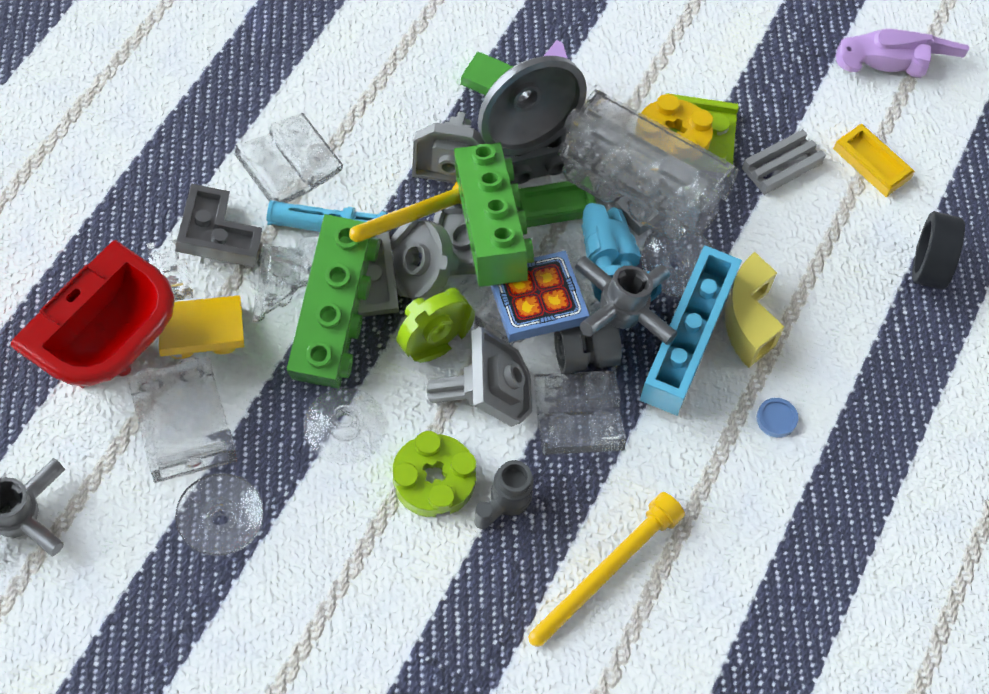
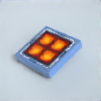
M566 250L535 257L534 263L527 264L528 281L491 285L509 342L577 327L590 316Z

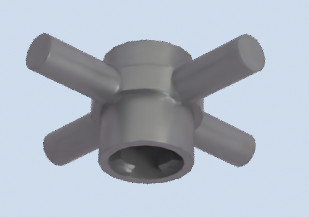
M583 256L577 262L575 269L602 291L600 299L601 308L580 323V329L584 335L590 337L608 323L617 328L627 329L640 322L666 345L674 340L677 332L649 309L652 290L670 276L669 270L664 265L657 266L649 273L635 266H623L618 268L611 278L586 256Z
M52 458L25 485L15 478H0V535L17 538L26 534L50 556L57 555L63 548L64 543L37 521L39 508L36 497L65 471L64 466L57 459ZM9 505L11 512L4 514L1 511L2 508Z

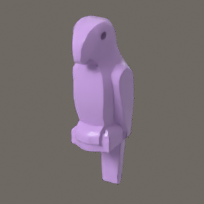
M882 29L841 40L837 48L836 62L842 69L849 72H860L861 64L866 63L877 70L885 72L906 71L912 77L921 78L928 70L931 54L964 58L969 51V46L935 37L931 34L898 29Z

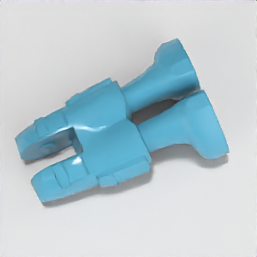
M587 204L583 211V224L581 225L587 258L611 278L618 268L623 266L636 267L639 264L641 254L622 210L612 207L607 211L602 204ZM591 282L594 296L600 302L602 291ZM661 284L652 290L650 295L651 301L661 293Z

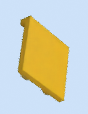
M241 296L174 302L172 318L159 335L160 357L171 356L175 359H185L194 353L207 351L223 355L233 352L236 348H244Z

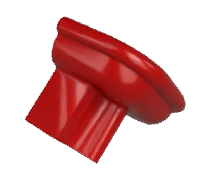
M114 240L89 264H86L39 310V313L12 339L10 345L14 350L53 378L69 385L79 386L82 389L85 386H93L111 381L118 375L127 376L132 370L131 364L163 332L172 318L175 297L171 284L155 266L119 241Z

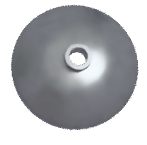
M560 56L532 58L509 69L489 89L479 111L478 128L485 143L501 142L503 154L515 156L527 154L555 141L574 123L583 108L587 93V84L583 73L572 61Z

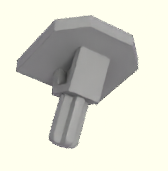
M458 112L457 117H450L449 122L445 121L444 124L435 122L415 132L412 177L456 183L454 148L486 144L480 133L471 128L472 122L470 119L465 118L464 112Z
M482 327L472 330V365L464 367V375L430 379L426 386L429 401L431 403L467 399L470 406L479 408L510 427L522 423L532 413L531 374L519 350Z

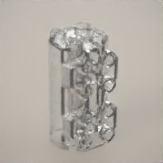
M597 89L590 94L581 110L575 108L569 114L564 125V129L568 133L558 151V157L564 163L562 172L567 181L576 184L579 188L606 203L613 202L617 197L627 196L630 202L628 212L631 217L671 241L680 240L685 235L694 234L700 237L717 217L719 210L716 207L720 200L726 201L731 193L739 170L728 161Z

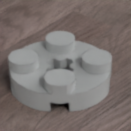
M415 220L400 226L390 240L391 250H393L392 258L397 294L403 297H409L414 300L417 298L427 300L438 294L446 285L449 276L454 275L458 269L459 259L453 253L450 236L437 222ZM419 252H420V253H422V261H421L420 266L417 267L418 262L420 261V259H419Z

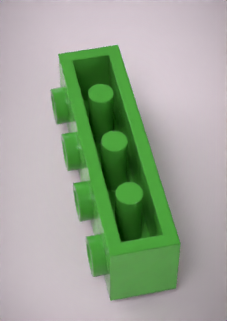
M501 142L454 148L456 180L478 286L484 287L528 281L527 264L534 263V251L531 238L524 239L523 235H527V222L524 210L517 211V208L521 206L518 184L510 183V181H514L511 157L504 158Z
M324 214L287 365V372L292 380L340 389L342 377L349 378L353 363V354L348 353L351 338L358 339L360 334L362 315L357 314L360 300H367L371 286V276H366L369 261L376 262L380 247V238L375 236L361 242H354L350 239V229L364 223L363 221Z

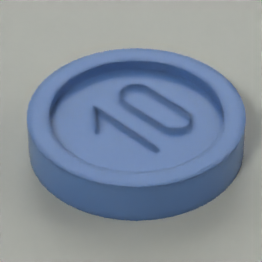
M770 398L760 405L756 420L759 428L765 434L771 437L782 438L794 431L798 423V413L789 401L782 398Z

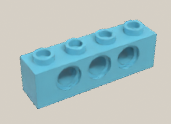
M704 245L669 325L677 332V335L668 345L662 342L644 383L640 401L678 416L742 262L741 259Z

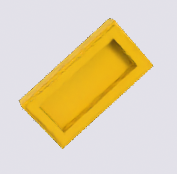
M862 123L837 140L833 148L885 197H888L908 182L915 172Z

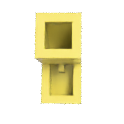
M753 252L739 269L725 308V326L730 343L741 361L748 368L776 346L785 327L758 302L769 293L777 272L756 252Z

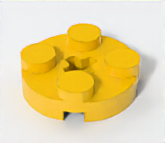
M663 94L658 97L656 102L649 104L643 109L639 116L636 134L637 137L639 135L642 141V149L651 158L669 165H679L680 160L692 158V163L701 159L709 149L713 136V116L707 110L701 109L688 101L680 100L675 95ZM669 128H675L681 132H676L673 135L669 133Z

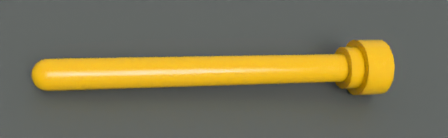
M457 181L450 191L352 227L349 231L350 239L354 242H361L446 208L461 204Z
M660 492L648 504L647 518L530 632L528 640L532 646H542L658 530L672 529L685 517L684 509L674 497L666 492Z

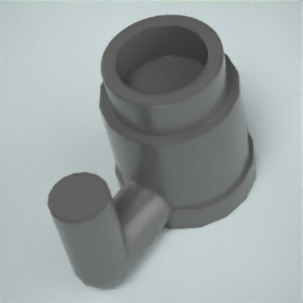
M511 460L505 462L497 470L490 493L491 502L483 501L476 506L474 524L477 528H488L501 514L515 516L528 509L532 500L534 479L530 468L525 463Z

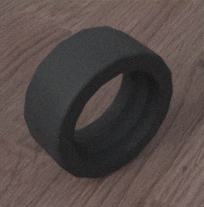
M936 211L929 214L921 231L912 268V280L914 283L941 290L948 287L956 271L965 235V221L963 218Z

